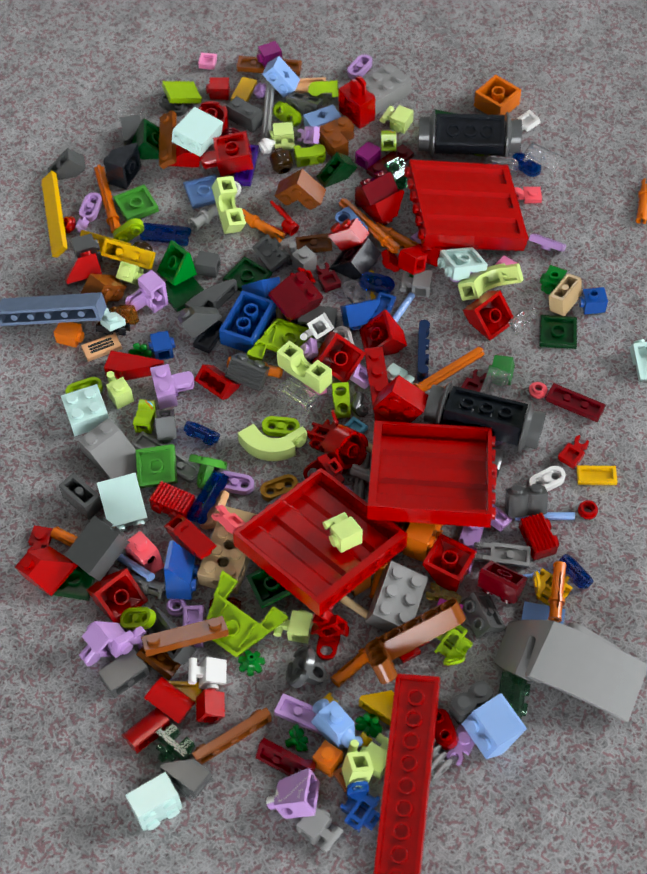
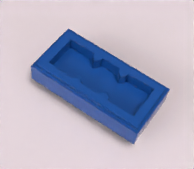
M379 292L376 299H380V304L370 320L383 310L391 313L396 296Z

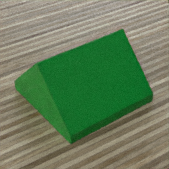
M171 240L157 272L176 286L197 275L191 254L178 243Z

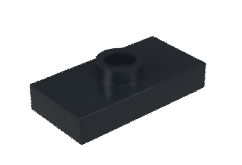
M218 320L202 332L194 341L193 347L210 354L220 339L219 330L224 322Z

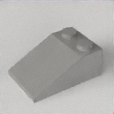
M109 418L78 440L81 452L108 479L137 473L136 449Z

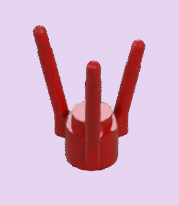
M271 200V205L285 219L281 224L283 229L271 226L284 232L285 236H293L298 232L300 226L292 220L281 205L277 206Z

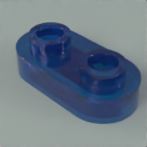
M525 153L513 154L511 163L514 167L530 177H536L541 173L542 167L540 163Z
M365 272L359 279L360 286L366 291L390 294L395 287L394 280L382 274Z
M186 421L184 431L186 435L193 438L198 437L202 439L203 443L208 445L218 443L220 438L218 432L196 422Z
M564 554L559 559V561L567 564L565 573L572 577L573 583L578 588L588 589L594 582L592 577L573 557Z

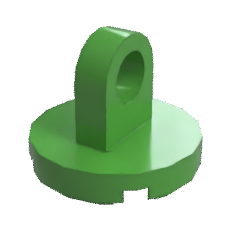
M191 454L188 460L189 462L200 464L197 487L203 489L209 487L214 467L226 470L228 465L225 461Z

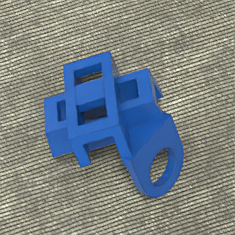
M353 782L347 786L348 800L344 805H340L341 811L348 815L344 821L358 832H360L363 826L372 831L380 819V813L375 810L380 802V797L377 795L375 798L369 794L368 782Z

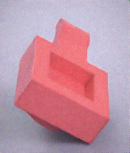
M514 187L517 199L524 200V204L542 202L540 187H523V190L519 187Z
M217 505L215 508L219 511V514L211 515L213 520L218 521L231 534L239 526L245 524L238 515L228 512L224 505Z

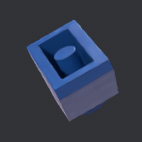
M280 278L264 279L242 285V291L271 299L268 294L280 284Z
M380 299L340 306L343 326L350 328V330L361 329V325L367 324L377 309Z

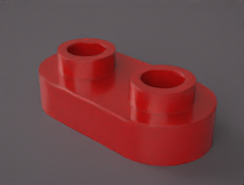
M438 708L437 717L441 716V718L436 720L435 739L442 749L450 750L458 744V734L448 712ZM449 734L447 738H443L444 735Z

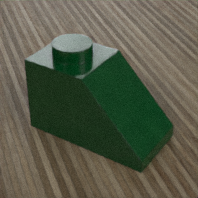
M336 152L316 178L326 188L348 179L357 169V166L349 156Z

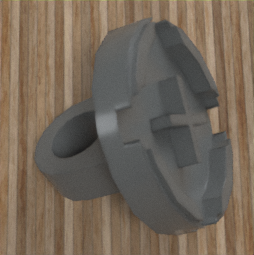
M307 646L300 647L294 653V662L288 664L286 682L295 688L301 687L305 682L315 686L320 685L327 678L326 669L320 663L315 662L314 649ZM313 670L318 673L319 678L314 675Z

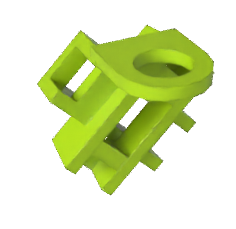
M461 625L436 637L441 642L434 652L436 654L439 652L445 656L443 661L445 666L464 662L466 652L473 646V642L464 637L468 630Z

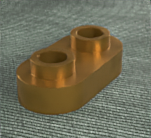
M291 474L269 480L261 485V497L268 502L276 501L282 494L293 489L298 480ZM290 484L292 487L286 488L285 486Z

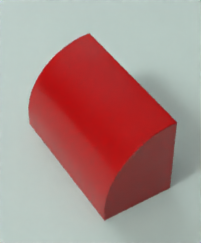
M202 364L194 381L222 400L228 399L241 385L226 378L225 373L214 365Z
M163 677L151 687L144 697L178 724L183 722L196 704L194 700Z
M156 707L125 731L122 737L138 754L171 728L170 720Z

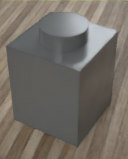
M199 251L198 256L193 261L197 275L217 278L221 266L220 254Z

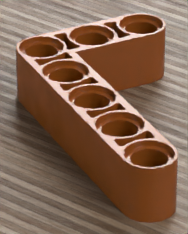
M450 599L366 644L365 651L369 663L381 684H387L397 677V671L392 660L459 626L466 620L456 599Z

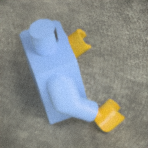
M331 692L314 703L313 711L316 715L311 723L329 743L338 749L348 748L351 740H357L359 742L358 747L368 746L373 741L364 731L360 736H355L354 721L337 703L338 701L331 696Z

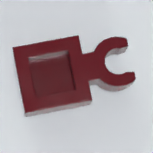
M327 262L324 263L325 269H320L316 265L318 281L325 293L341 287V281L335 270L329 272V264Z
M475 369L472 379L467 377L461 388L482 392L487 373H484L482 377H478V369Z

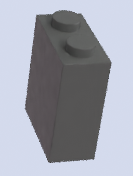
M94 515L65 555L90 576L101 581L129 544V541L124 538L125 533L119 528L115 527L112 529L113 524L103 517L100 520Z

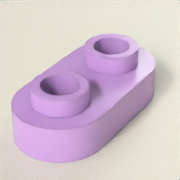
M366 54L358 56L347 68L348 77L350 79H354L357 76L363 77L372 67L371 56Z
M92 192L85 196L79 210L81 219L86 217V220L92 222L97 218L103 204L99 193Z
M222 471L216 476V485L221 491L225 490L229 493L249 495L255 487L254 480L249 475Z

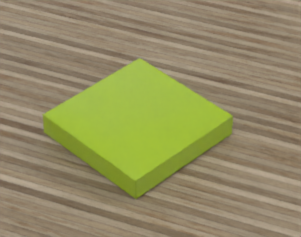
M162 81V88L169 103H201L202 98L194 81Z

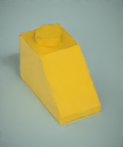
M390 690L361 695L359 707L370 714L378 716L382 722L390 726L394 692Z

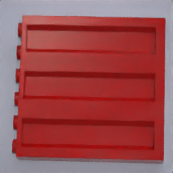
M409 160L404 174L408 180L407 188L410 189V201L413 202L412 211L416 216L415 225L418 226V238L421 239L422 247H473L474 249L524 251L529 238L508 165Z
M375 421L367 520L490 528L491 519L495 520L496 507H492V505H495L496 492H492V490H495L496 478H492V475L495 476L496 464L492 463V461H495L496 450L492 449L495 448L496 439L495 436H492V428Z
M320 468L316 472L311 473L301 483H297L289 492L282 494L274 503L267 505L263 511L251 517L244 525L239 526L233 532V541L236 548L320 617L407 547L408 533L392 521L367 520L368 503L324 469ZM345 512L348 517H353L362 528L363 533L361 544L341 553L337 547H333L330 543V528L326 530L323 522Z

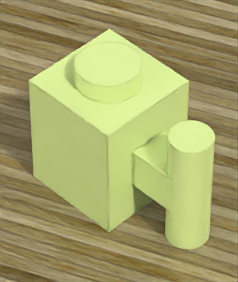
M399 105L394 111V107L389 106L380 118V122L385 123L389 120L390 129L405 134L413 122L414 110Z
M292 122L273 123L270 139L276 142L274 144L275 149H294L295 142Z
M121 261L115 278L138 286L137 279L143 275L144 269Z
M113 371L107 372L109 384L106 386L108 394L117 410L134 402L132 390L124 377L116 380Z
M345 512L323 522L326 530L330 528V543L333 547H337L341 553L362 543V528L352 516L348 517Z
M292 610L290 620H286L274 629L273 635L281 637L282 631L286 630L288 641L308 644L313 624V613H309L306 610Z
M381 733L375 739L381 744L380 747L371 741L368 746L364 745L359 751L369 753L374 769L372 775L379 780L385 774L389 739Z
M351 740L341 768L346 787L357 781H366L369 784L374 771L369 753L358 752L359 742L357 740Z

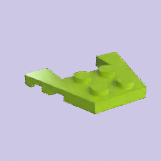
M277 318L265 331L264 335L256 341L251 350H248L246 355L253 361H262L266 349L277 352L288 341L300 347L308 340H301L300 335L309 328Z
M222 571L206 620L220 616L224 617L229 636L214 639L213 641L233 656L238 657L288 620L289 617L272 606L263 621L258 623L227 601V598L239 581Z

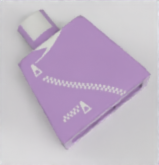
M310 768L281 779L277 783L276 794L267 797V806L270 810L277 809L285 819L314 816L320 781Z

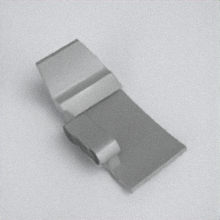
M518 620L509 622L494 661L510 673L520 676L525 680L538 684L542 682L613 715L625 723L629 722L647 672L646 663L621 651L617 645L586 627L573 622H569L566 626L550 620Z

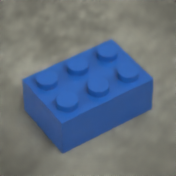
M241 291L219 330L220 343L246 353L249 349L251 350L256 341L270 327L276 316V306L273 300Z

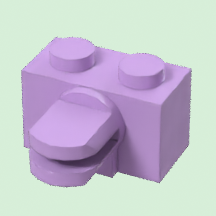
M153 270L141 275L137 279L139 289L125 300V304L133 312L147 305L156 313L169 304L165 282Z
M169 364L150 368L159 409L177 406L176 396H178V392L191 390L195 386L194 376L190 371L171 375Z
M92 622L82 635L87 646L79 654V657L87 666H92L101 657H112L111 647L113 639L124 634V629L119 623Z

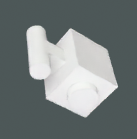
M325 312L307 323L309 329L304 331L300 338L301 340H306L314 335L317 340L334 329Z
M206 657L197 666V658H189L188 684H196L197 678H199V689L214 688L220 691L226 684L227 660Z

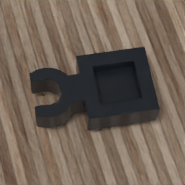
M100 321L96 324V332H101L105 335L118 333L125 336L126 331H130L129 323L111 332L101 325Z

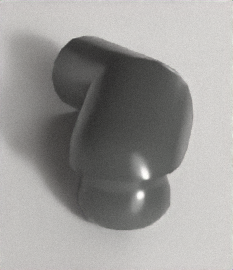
M356 392L351 408L357 416L364 417L368 413V407L365 408V405H362L364 394Z

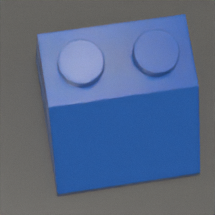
M169 541L164 566L167 599L191 600L193 591L197 589V579L195 577H198L199 565H196L195 556L175 541Z

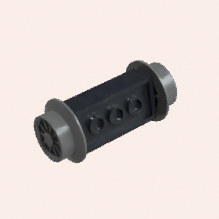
M433 110L430 117L419 118L418 151H429L431 158L434 157V142L435 153L503 155V159L506 160L509 153H520L522 119H511L508 112L505 115L437 113L436 127L435 110Z
M449 381L445 387L432 385L424 412V422L439 425L492 428V436L496 437V441L516 446L520 438L518 453H521L525 447L537 450L546 417V412L534 408L532 400L528 407L526 403L457 386L452 388V381Z

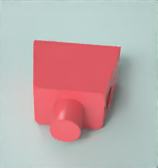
M141 531L128 539L129 544L125 548V554L131 560L154 574L164 567L159 550Z

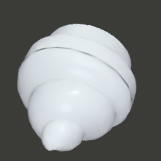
M262 138L258 142L262 154L272 153L276 142L272 139Z

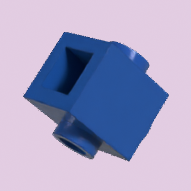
M605 288L583 289L582 295L579 297V307L583 309L584 315L606 312L608 299Z
M168 331L150 334L151 342H148V346L152 353L154 352L155 359L165 360L174 358L172 348H175V342L173 337H169Z

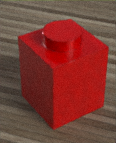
M210 77L209 84H206V94H209L210 100H229V78Z
M207 688L196 697V722L217 724L225 717L224 692L217 691L214 688Z

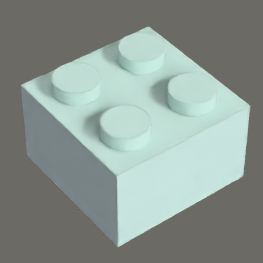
M97 384L61 395L74 437L90 432L109 418Z
M166 772L126 794L130 808L143 831L155 829L160 825V821L167 817L171 819L180 813L179 810L182 809L179 795Z

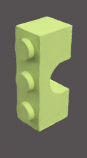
M233 176L216 178L212 185V191L224 234L240 232L246 225L242 208H236L235 195L237 189Z
M288 341L277 351L278 366L317 393L321 394L332 383V369L319 360L310 364L304 357L303 349L291 341Z

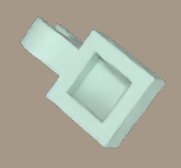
M106 308L100 320L101 325L110 332L126 325L125 319L117 312L110 313L108 308Z
M392 363L386 369L389 383L400 375L414 384L415 378L408 375V371Z

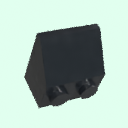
M133 143L113 149L104 158L103 164L108 184L127 190L142 167L138 144Z
M367 238L362 244L343 250L329 269L335 270V272L353 280L364 279L368 276L370 268L378 262L377 259L381 252Z

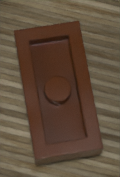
M329 233L295 237L298 250L306 245L314 253L332 251V242L328 237Z
M142 646L136 654L168 681L181 666L180 663L173 661L167 652L146 657Z

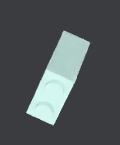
M194 107L173 129L172 142L201 157L214 143L213 138L219 137L222 134L223 121Z
M136 473L97 483L106 519L113 524L112 529L117 527L121 531H125V527L131 525L134 528L145 525L148 517Z

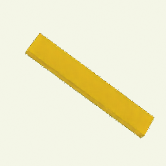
M50 171L41 180L51 253L52 257L57 258L68 247L57 174L54 171Z

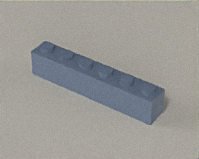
M102 292L4 298L0 301V326L99 321L102 319L107 305Z

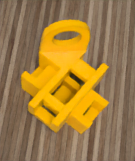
M542 568L540 575L538 571H534L533 584L536 598L550 606L548 600L542 596L544 595L547 598L551 596L553 574ZM568 576L565 578L564 599L573 589V587L567 584L570 578Z

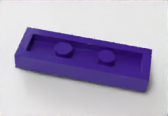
M250 144L254 169L235 174L234 181L238 182L240 186L251 187L260 151L259 145Z

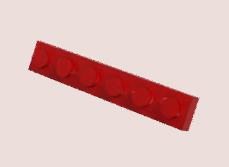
M383 347L364 348L372 408L378 393L388 385ZM373 410L374 422L389 421Z

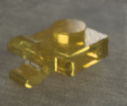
M430 583V589L435 590V592L430 593L427 591L425 596L427 599L439 601V598L445 600L456 599L459 604L461 603L462 596L458 595L455 591H447L445 589L441 591L438 584Z

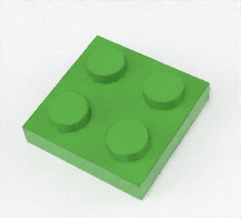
M145 184L113 196L114 202L126 222L134 218L141 219L159 211L158 205Z
M173 444L135 450L139 488L158 486L160 481L167 484L178 483L175 446Z

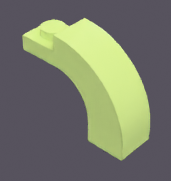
M502 263L487 267V271L472 273L469 279H462L457 285L462 301L479 299L484 292L492 288L521 283L524 279L519 263L510 265Z
M252 424L238 432V440L249 454L258 459L282 461L296 455L295 448L302 447L307 441V431L302 426L284 437L270 438L263 435Z

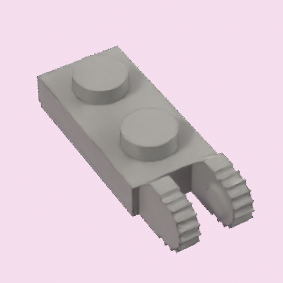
M497 542L474 543V548L489 550V555L476 554L474 561L490 562L492 560L500 565L530 567V546Z

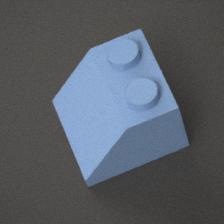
M502 693L475 709L462 723L485 759L503 754L527 729Z

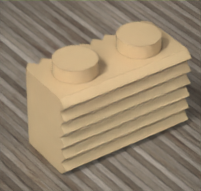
M569 273L564 276L548 296L549 310L551 312L566 316L568 311L572 309L573 304L582 295L581 277Z

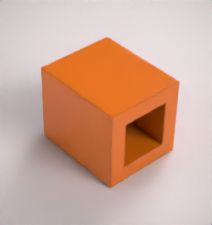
M58 323L54 331L56 343L77 348L79 342L82 343L84 340V332L79 323Z
M324 740L313 755L312 760L315 761L318 770L332 777L333 771L337 770L343 761V751Z

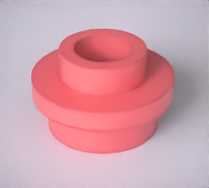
M534 382L529 386V394L533 398L541 399L547 395L548 389L544 383Z

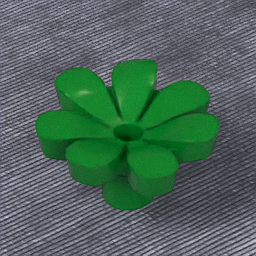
M139 343L133 344L134 349L128 351L129 354L151 358L152 350L147 349V345L144 343L141 346Z
M246 650L245 656H240L238 659V663L241 664L239 671L245 672L247 670L248 676H253L254 671L261 673L262 667L260 665L265 664V659L260 657L261 654L258 651L251 653L250 650Z
M365 713L363 716H358L355 719L357 723L355 725L356 730H363L367 733V736L370 734L373 738H376L382 732V726L378 724L380 718L374 714Z
M295 724L289 730L291 738L286 739L285 744L288 748L295 745L298 752L308 751L307 736L303 737V729L299 728L298 724Z

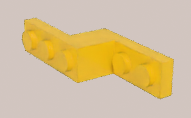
M81 230L80 236L92 234L93 239L98 241L100 250H97V252L100 251L101 256L152 270L156 252L132 246L131 243Z

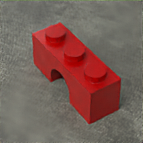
M421 243L400 250L397 267L412 275L425 271L426 263L437 267L440 250H448L450 248L422 247Z

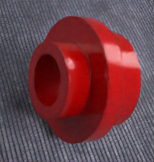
M72 216L64 217L65 233L74 231L76 227L75 218Z
M586 500L580 503L578 514L582 518L590 520L597 516L598 507L593 501Z

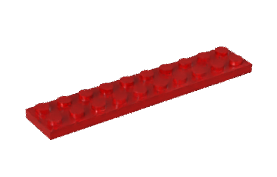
M397 674L395 680L374 874H421L440 689L439 676Z

